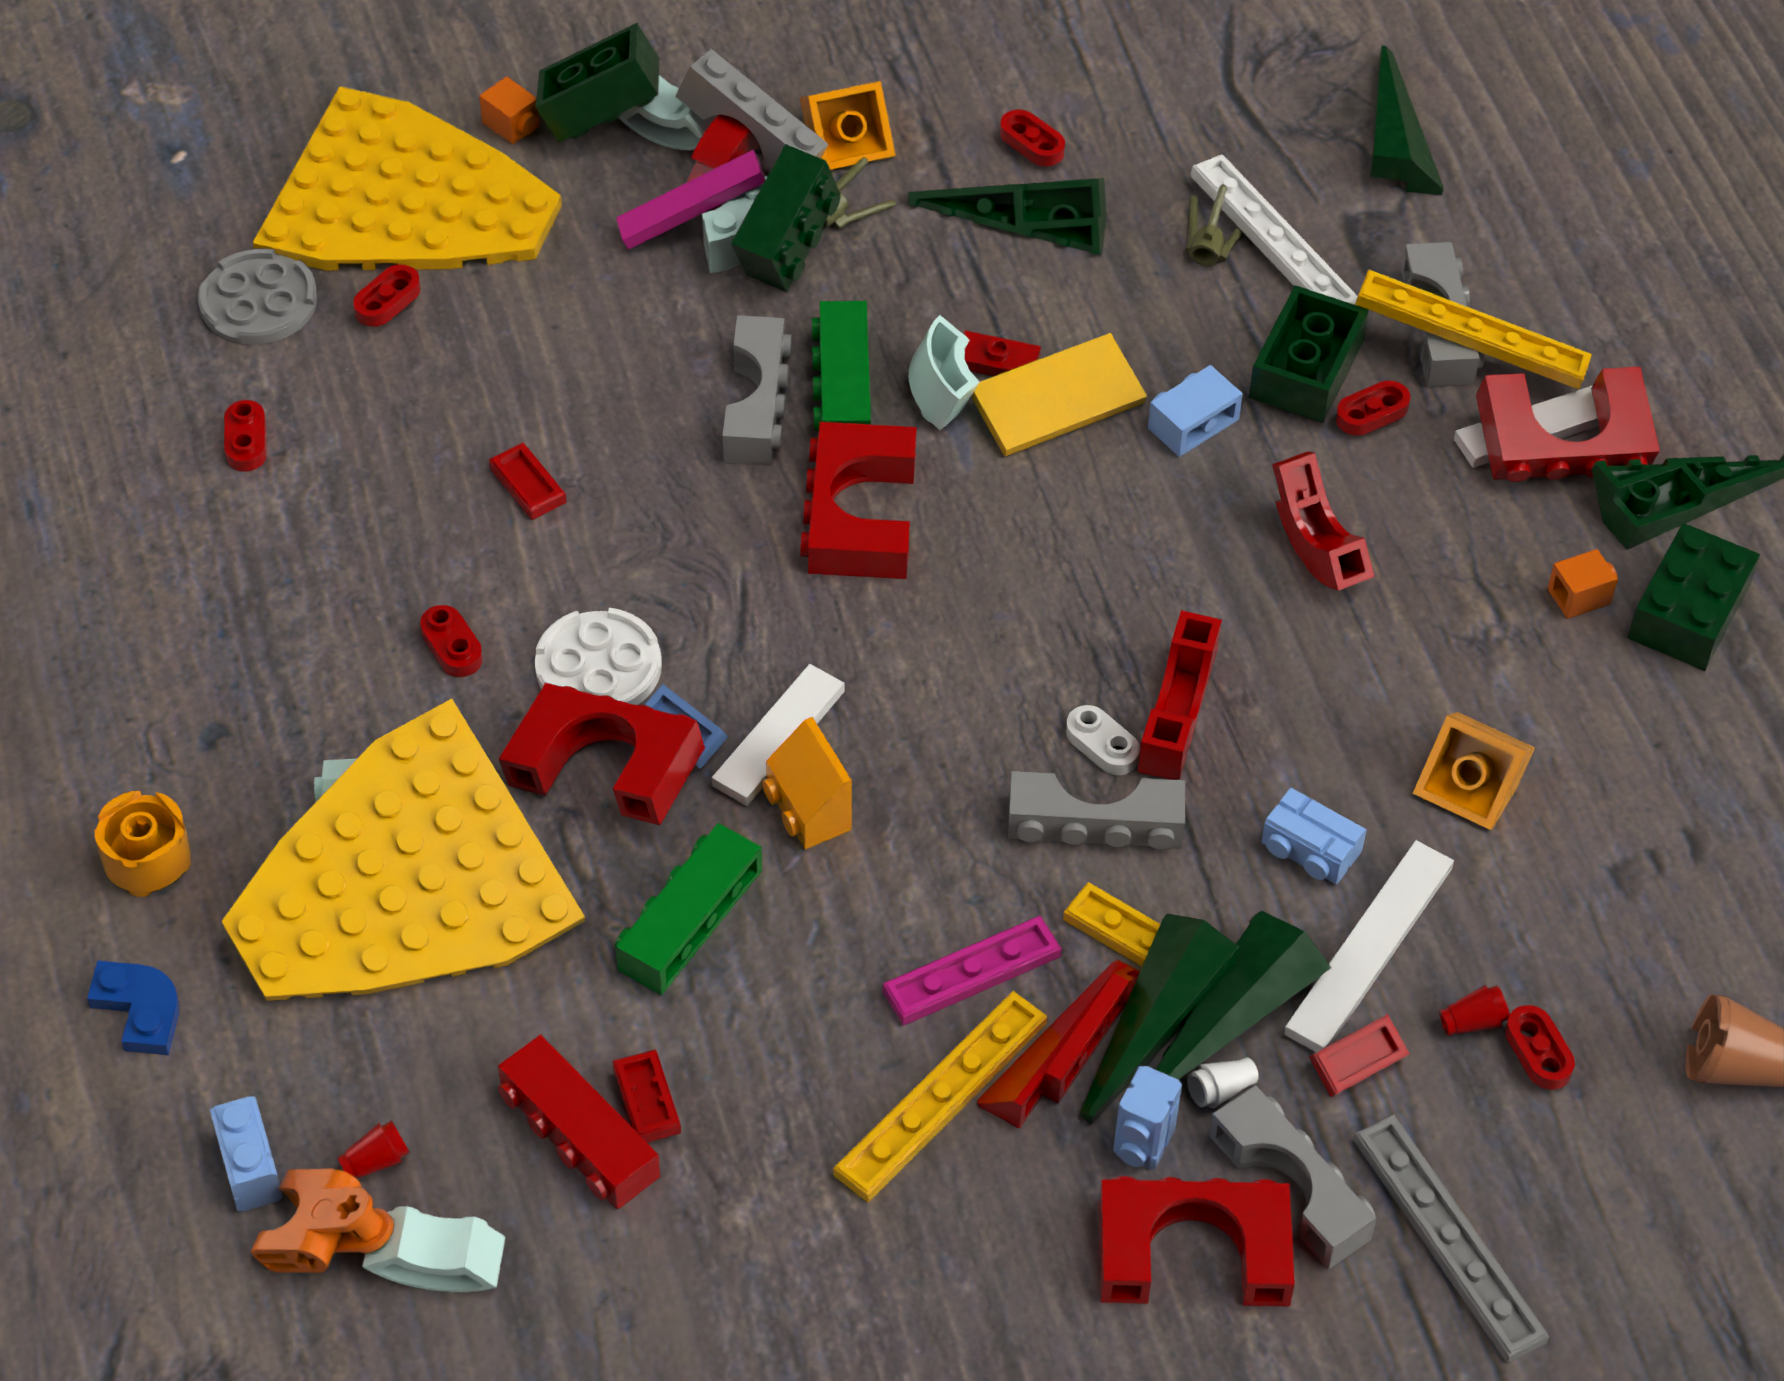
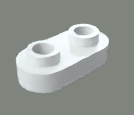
M1079 706L1070 712L1067 718L1066 736L1070 743L1103 771L1112 775H1125L1136 768L1139 761L1140 746L1137 739L1103 710L1095 706ZM1114 746H1121V747L1124 748V749H1123V750H1116V749H1114L1113 747H1114Z

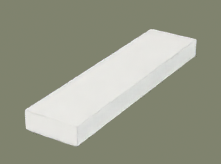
M1592 386L1532 405L1536 420L1548 433L1559 439L1598 427L1599 422L1591 391ZM1481 422L1455 431L1454 441L1472 468L1490 463Z
M809 664L711 777L712 787L748 806L763 788L762 781L766 780V760L805 719L813 717L815 722L818 723L845 692V683Z

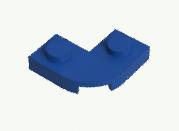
M97 960L87 997L89 1007L129 1012L121 1041L124 1051L169 1055L180 1012L177 992L171 979L162 971L151 966Z

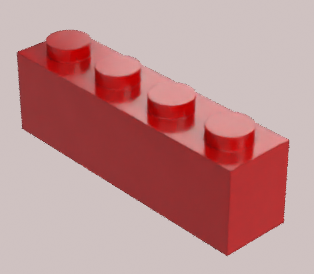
M541 1034L498 1065L500 1080L498 1091L502 1099L512 1109L519 1107L527 1116L529 1126L539 1138H549L556 1146L557 1154L562 1162L572 1170L576 1167L586 1177L585 1181L589 1189L598 1199L603 1200L606 1198L618 1210L660 1178L659 1154Z

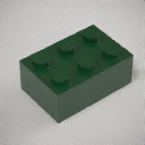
M635 23L539 70L536 109L559 143L568 138H579L589 128L601 122H612L622 112L632 107H642L649 104L658 95L660 58L638 23Z
M787 144L784 145L731 242L747 276L785 292L788 291L793 281L796 282L801 277L805 266L804 260L811 248L814 249L820 242L823 232L822 227L829 215L832 216L836 212L840 203V192L826 160Z
M1294 285L1253 365L1249 398L1324 423L1364 342L1369 310Z
M1682 523L1636 607L1628 639L1706 671L1751 585L1760 554Z

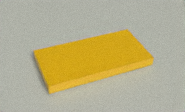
M1111 333L983 380L978 384L971 398L1001 452L1006 457L1144 404L1147 395Z

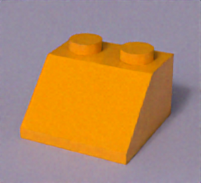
M881 81L799 97L805 125L829 144L821 159L827 161L830 170L855 165L863 157L867 158L869 162L896 156Z
M1459 712L1449 714L1444 720L1412 794L1492 830L1516 791L1535 747Z
M807 718L766 760V780L762 781L763 790L768 801L772 805L777 803L782 811V821L788 834L791 837L796 835L804 849L852 830V779L814 718Z

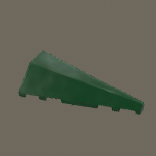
M1381 45L1370 177L1407 181L1406 192L1442 196L1443 184L1394 54L1387 46Z
M1104 178L908 192L909 205L922 207L949 216L967 219L979 224L1087 251L1092 254H1103L1107 218Z
M1748 455L1744 461L1726 462L1724 456L1666 458L1663 464L1642 465L1640 459L1629 460L1626 465L1607 466L1606 461H1597L1593 465L1592 473L1603 523L1625 549L1628 550L1677 528L1682 523L1690 522L1784 479V455L1780 460L1760 461L1758 455Z
M1262 910L1252 916L1249 920L1250 924L1241 938L1235 942L1239 946L1236 963L1191 1010L1182 1024L1183 1028L1176 1039L1162 1055L1163 1059L1156 1070L1173 1078L1180 1079L1331 969V966L1307 933Z
M1173 914L1165 915L1082 1106L1080 1117L1092 1125L1131 1083L1139 1066L1147 1065L1178 1032L1179 1023L1236 963L1239 950L1238 945L1203 919Z

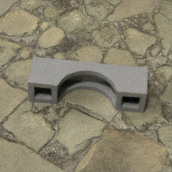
M712 49L689 67L675 97L704 120L713 115H727L743 123L756 137L763 155V168L769 173L785 144L819 158H822L829 145Z
M1452 242L1406 244L1401 268L1403 283L1469 307V289L1467 286H1462L1461 283L1463 276L1462 260L1460 257H1455ZM1425 331L1420 358L1427 387L1474 385L1477 368L1483 367L1484 354Z
M737 315L734 337V371L750 378L758 388L748 398L726 405L722 436L723 462L772 465L773 449H781L782 425H776L777 418L784 419L785 394L779 393L780 388L788 387L789 365L783 364V358H791L792 335L785 334L784 318Z
M1011 771L1008 839H1020L1025 842H1036L1039 840L1060 841L1073 845L1096 843L1108 844L1113 847L1133 845L1151 846L1155 849L1182 848L1185 827V780L1142 778L1137 788L1126 798L1110 804H1091L1080 801L1067 793L1060 785L1055 773Z
M1255 1085L1213 1113L1209 1137L1238 1169L1252 1166L1273 1168L1291 1177L1301 1188L1306 1198L1307 1207L1302 1215L1298 1236L1328 1270L1371 1241L1377 1219L1371 1204L1363 1196H1356L1344 1182L1340 1170L1333 1163H1326L1315 1151L1309 1136L1301 1129L1296 1130L1285 1118L1281 1106L1273 1097H1266Z

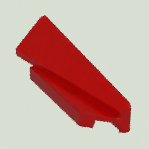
M1120 960L1112 962L977 1100V1105L1020 1129L1042 1096L1059 1104L1125 1008L1140 970Z

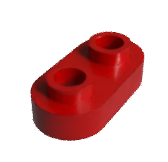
M1011 110L1002 116L1000 121V137L1006 144L1039 166H1053L1062 161L1065 153V139L1058 131L1026 110Z
M402 264L391 266L383 271L355 295L353 306L356 319L361 324L370 327L381 326L389 322L419 296L421 286L418 272L413 267Z
M1386 380L1346 396L1338 403L1336 424L1343 432L1355 436L1364 435L1403 418L1407 414L1411 399L1410 392L1403 384Z
M252 400L237 401L231 404L224 414V450L226 460L229 466L237 471L247 472L255 470L262 466L267 458V423L265 412L259 403Z
M437 605L426 610L420 619L422 638L443 670L454 677H467L476 673L483 663L481 644L459 611L448 605ZM459 649H466L465 651H462V652H456V651H458Z
M1523 1005L1515 1008L1508 1017L1505 1035L1527 1075L1533 1083L1544 1089L1555 1090L1564 1087L1571 1079L1575 1067V1059L1553 1020L1546 1011L1537 1006ZM1521 1031H1530L1534 1036H1525ZM1543 1067H1551L1556 1072H1548Z

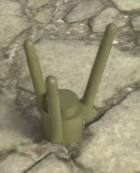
M863 157L836 182L839 192L868 163L867 158ZM840 192L839 206L832 216L829 215L822 228H827L833 224L837 230H840L850 222L894 207L896 202L895 200H889L845 215L848 202Z
M1224 184L1219 187L1208 224L1198 231V197L1192 195L1190 198L1189 237L1185 251L1199 265L1213 266L1218 261L1225 262L1229 251L1244 233L1237 227L1225 242L1223 232L1216 227L1227 190Z

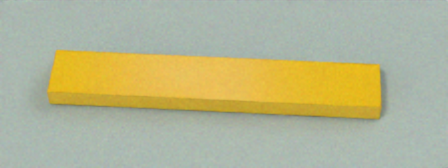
M1369 269L1355 302V305L1578 390L1582 385L1592 354Z
M1012 991L833 1168V1176L869 1203L1047 1025L1048 1016L1015 991Z

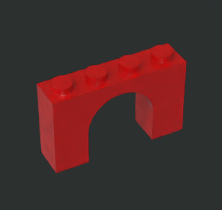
M1641 366L1601 369L1591 387L1599 422V435L1581 442L1559 439L1548 433L1538 423L1533 414L1524 373L1485 375L1476 393V400L1493 480L1507 479L1510 482H1520L1532 477H1547L1551 480H1557L1568 475L1582 474L1593 477L1592 468L1597 461H1606L1607 466L1626 465L1629 460L1640 459L1642 465L1653 464L1660 449Z
M820 422L818 438L810 439L809 462H816V467L807 471L806 493H813V499L805 500L803 524L810 525V531L802 532L800 557H808V574L907 579L910 521L859 518L842 510L835 503L834 499L847 487L862 482L914 484L917 427Z
M545 683L500 755L499 762L508 786L546 796L565 763L576 751L588 744L603 740L626 742L634 746L635 750L612 788L621 816L660 826L704 751L705 745L697 720L691 719L686 715H674L654 710L647 705H634L615 700L607 695L598 696L578 691L571 686L562 687Z
M1128 1176L1101 1180L1099 1196L1101 1303L1148 1304L1151 1288L1150 1244L1156 1235L1169 1225L1193 1220L1206 1222L1218 1227L1236 1245L1241 1260L1243 1306L1290 1307L1295 1287L1289 1183H1276L1269 1179H1259L1253 1182H1229L1222 1178H1212L1206 1181H1182L1175 1177H1166L1160 1180H1136Z

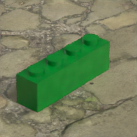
M819 301V317H812V341H820V347H812L813 371H821V377H813V401H821V407H814V431H819L820 422L871 424L867 301Z
M717 823L708 835L703 834L700 836L692 849L691 856L682 866L677 865L671 871L666 886L657 897L651 896L642 908L640 918L631 928L626 927L619 934L614 947L618 971L662 996L762 872V847L720 823Z

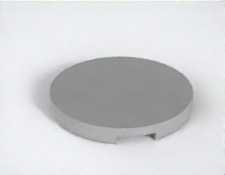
M273 249L245 250L217 262L218 267L208 275L204 282L200 283L198 289L201 316L209 329L228 341L246 345L273 343L293 335L310 320L317 305L316 283L310 269L301 260L296 261L289 257L275 254Z

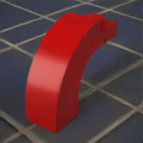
M718 115L704 132L691 156L696 162L687 182L752 150L761 149L756 137L737 119L727 115ZM719 205V206H717V207H715V208H713V209H711V210H716V209H718L719 207H721V205Z
M1307 451L1272 464L1281 497L1280 500L1275 501L1281 522L1294 550L1309 572L1326 587L1338 591L1375 577L1365 538L1347 532L1338 522L1329 505L1316 454Z

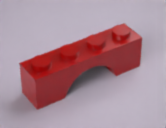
M1183 610L1180 611L1171 641L1155 708H1151L1142 737L1138 772L1169 780H1180L1217 655L1222 619Z

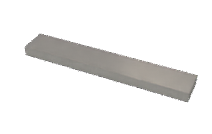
M1392 1115L1355 1133L1354 1143L1505 1362L1508 1364L1547 1344L1549 1335L1396 1116Z

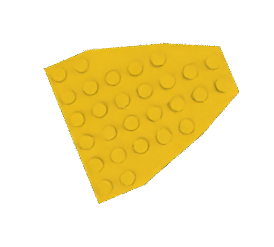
M340 86L252 244L253 249H273L275 254L283 255L296 261L301 260L306 266L325 271H339V264L362 263L363 270H376V264L380 263L408 265L415 270L463 268L462 261L486 258L487 265L500 264L507 260H535L562 207V201L559 193L503 152L410 102Z
M450 699L376 739L279 840L221 922L266 1001L288 1000L292 996L320 998L323 997V994L351 992L352 995L371 994L424 983V979L449 974L452 977L466 974L468 970L493 965L494 968L507 966L585 922V916L453 699Z

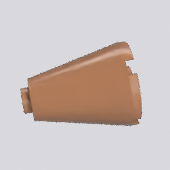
M1709 995L1701 1005L1691 1029L1699 1033L1696 1046L1687 1045L1685 1063L1687 1077L1704 1084L1784 1088V1028L1725 995Z

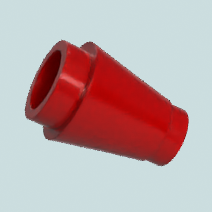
M1483 985L1447 1006V1008L1439 1010L1442 1026L1448 1036L1501 1027V1022L1508 1020L1510 1015L1504 995L1497 985L1490 988Z
M391 1120L383 1126L380 1123L376 1124L337 1159L344 1172L357 1179L358 1177L361 1178L402 1163L400 1158L410 1153Z

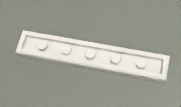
M1223 154L1192 166L1190 176L1213 201H1215L1220 185H1226L1227 190L1221 209L1293 286L1303 287L1355 305L1358 296Z
M1417 840L1413 843L1329 963L1331 969L1320 976L1287 1023L1284 1035L1314 1052H1318L1333 1043L1452 870L1453 859Z

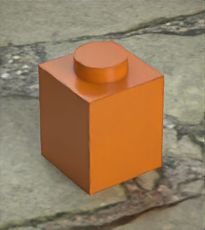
M506 76L479 95L482 123L512 145L526 135L533 133L540 126L539 112L536 109L537 97Z
M1595 549L1554 563L1547 589L1565 617L1570 619L1611 605L1618 583V576L1614 566L1606 562L1599 550Z

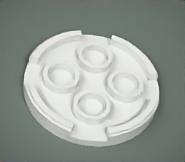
M609 608L608 611H592L581 614L578 611L569 613L555 621L543 633L536 647L535 671L541 689L545 683L562 687L571 686L578 691L598 696L607 695L618 701L638 705L652 693L661 675V651L655 633L640 618L619 609Z

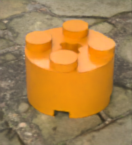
M130 791L113 798L101 809L98 815L99 821L94 832L103 869L107 877L115 885L129 891L131 895L136 897H145L151 894L152 891L167 887L186 872L191 865V849L182 812L176 802L167 795L155 792L156 796L141 795V791Z

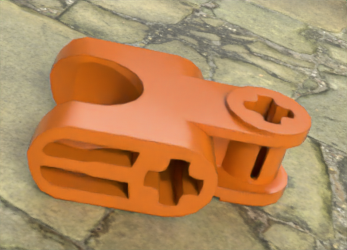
M290 1169L286 1171L278 1189L283 1191L298 1209L290 1221L275 1230L261 1231L250 1253L270 1271L278 1273H320L327 1270L334 1252L370 1253L381 1248L393 1233L394 1221L384 1209L373 1208L372 1197L362 1188L359 1180L347 1172L338 1169Z

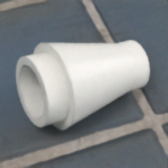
M1248 1057L1236 1061L1200 1064L1194 1072L1188 1075L1187 1085L1189 1093L1199 1107L1208 1106L1216 1108L1246 1087L1257 1083L1259 1077L1255 1063Z

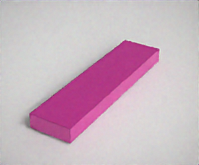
M754 150L616 217L622 241L626 247L631 249L764 184L765 177Z
M1037 916L883 983L882 992L904 1026L1060 958L1062 948L1042 917Z

